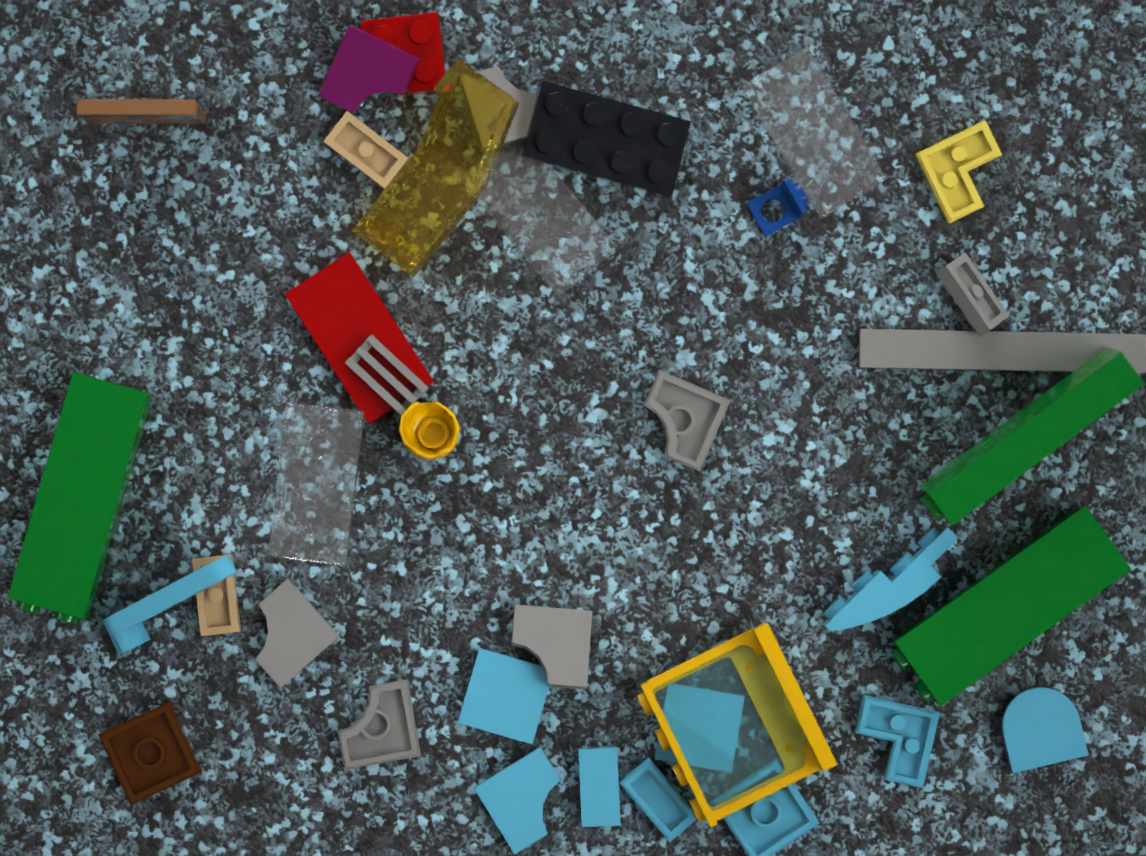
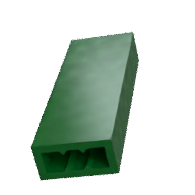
M1106 347L922 483L920 488L926 495L920 498L921 502L938 522L945 519L951 526L955 525L1145 383L1122 352Z
M72 373L8 594V598L18 601L17 608L39 613L42 607L55 611V619L77 624L78 618H89L153 394L80 373Z
M1079 505L891 640L897 648L891 653L904 671L911 668L919 681L914 686L927 703L934 700L937 705L942 706L1129 572L1131 568L1086 506Z

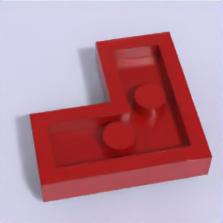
M438 12L361 21L362 30L421 59L408 87L409 95L448 91Z

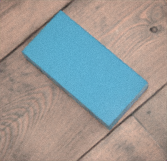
M617 746L578 748L582 827L621 826Z
M649 757L619 781L621 786L669 842L697 820L692 807Z

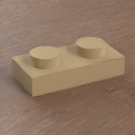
M346 111L323 141L385 190L409 161L407 156L348 111Z
M228 554L233 562V554ZM226 555L192 559L193 572ZM235 574L196 594L201 636L241 631Z

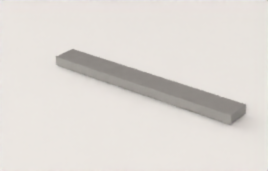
M859 329L858 368L1074 372L1103 349L1109 347L1122 352L1137 373L1146 374V334L988 331L980 337L976 331Z

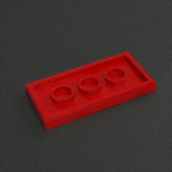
M350 252L285 293V296L368 424L373 423L394 409L345 364L371 334L424 384L430 386L434 383ZM372 346L368 353L413 394L417 387ZM363 358L357 362L400 404L407 400Z

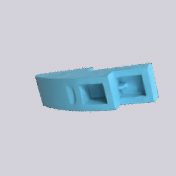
M933 527L919 540L918 544L922 548L912 558L906 554L890 569L894 574L890 579L879 570H876L873 574L867 570L851 586L855 592L845 602L841 598L837 599L824 612L828 619L822 625L829 631L849 629L880 619L909 604L941 578L931 565L959 538L948 527H942L939 531Z

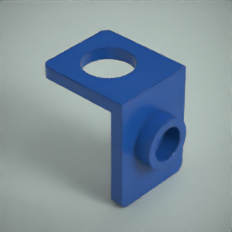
M788 177L780 185L749 201L748 208L762 233L768 236L804 216L807 212L805 205L809 201L800 184L797 182L793 185ZM768 200H777L783 205L784 215L779 221L769 222L762 216V205Z

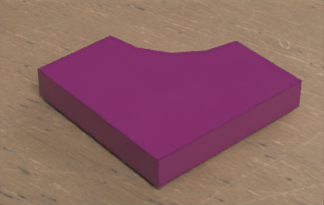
M350 25L347 28L318 96L353 113L357 111L364 99L374 93L388 91L404 95L421 59L354 25Z

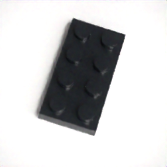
M541 81L521 157L666 197H672L691 121Z

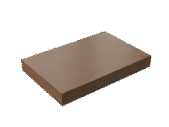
M79 99L77 101V115L89 124H205V110L194 99Z

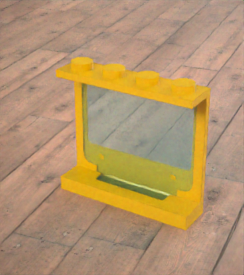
M766 622L640 684L643 693L637 695L646 715L655 714L661 728L654 732L664 752L672 749L678 763L672 765V768L681 787L687 784L690 785L696 798L690 800L689 803L698 821L701 822L706 819L711 828L718 825L716 821L819 770L826 771L838 765L769 624Z

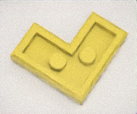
M986 120L914 155L947 224L984 207L968 172L1002 155Z

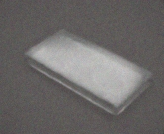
M808 47L741 86V90L795 180L802 187L819 220L887 180Z
M525 140L495 148L465 173L460 180L556 296L560 298L613 254L618 247L550 165L521 157Z
M286 402L269 556L342 566L347 565L365 411Z

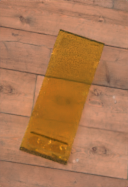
M459 58L434 88L439 96L420 147L352 229L359 238L412 278L416 276L486 189L519 106V102Z

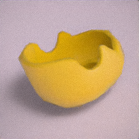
M438 401L414 402L401 415L399 433L404 447L412 455L425 460L440 459L448 456L458 444L460 426L456 416Z

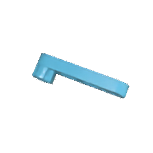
M226 555L102 620L118 654L122 655L151 640L142 622L236 574L237 570L230 556Z

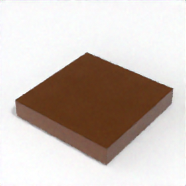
M171 701L98 734L130 805L203 772Z

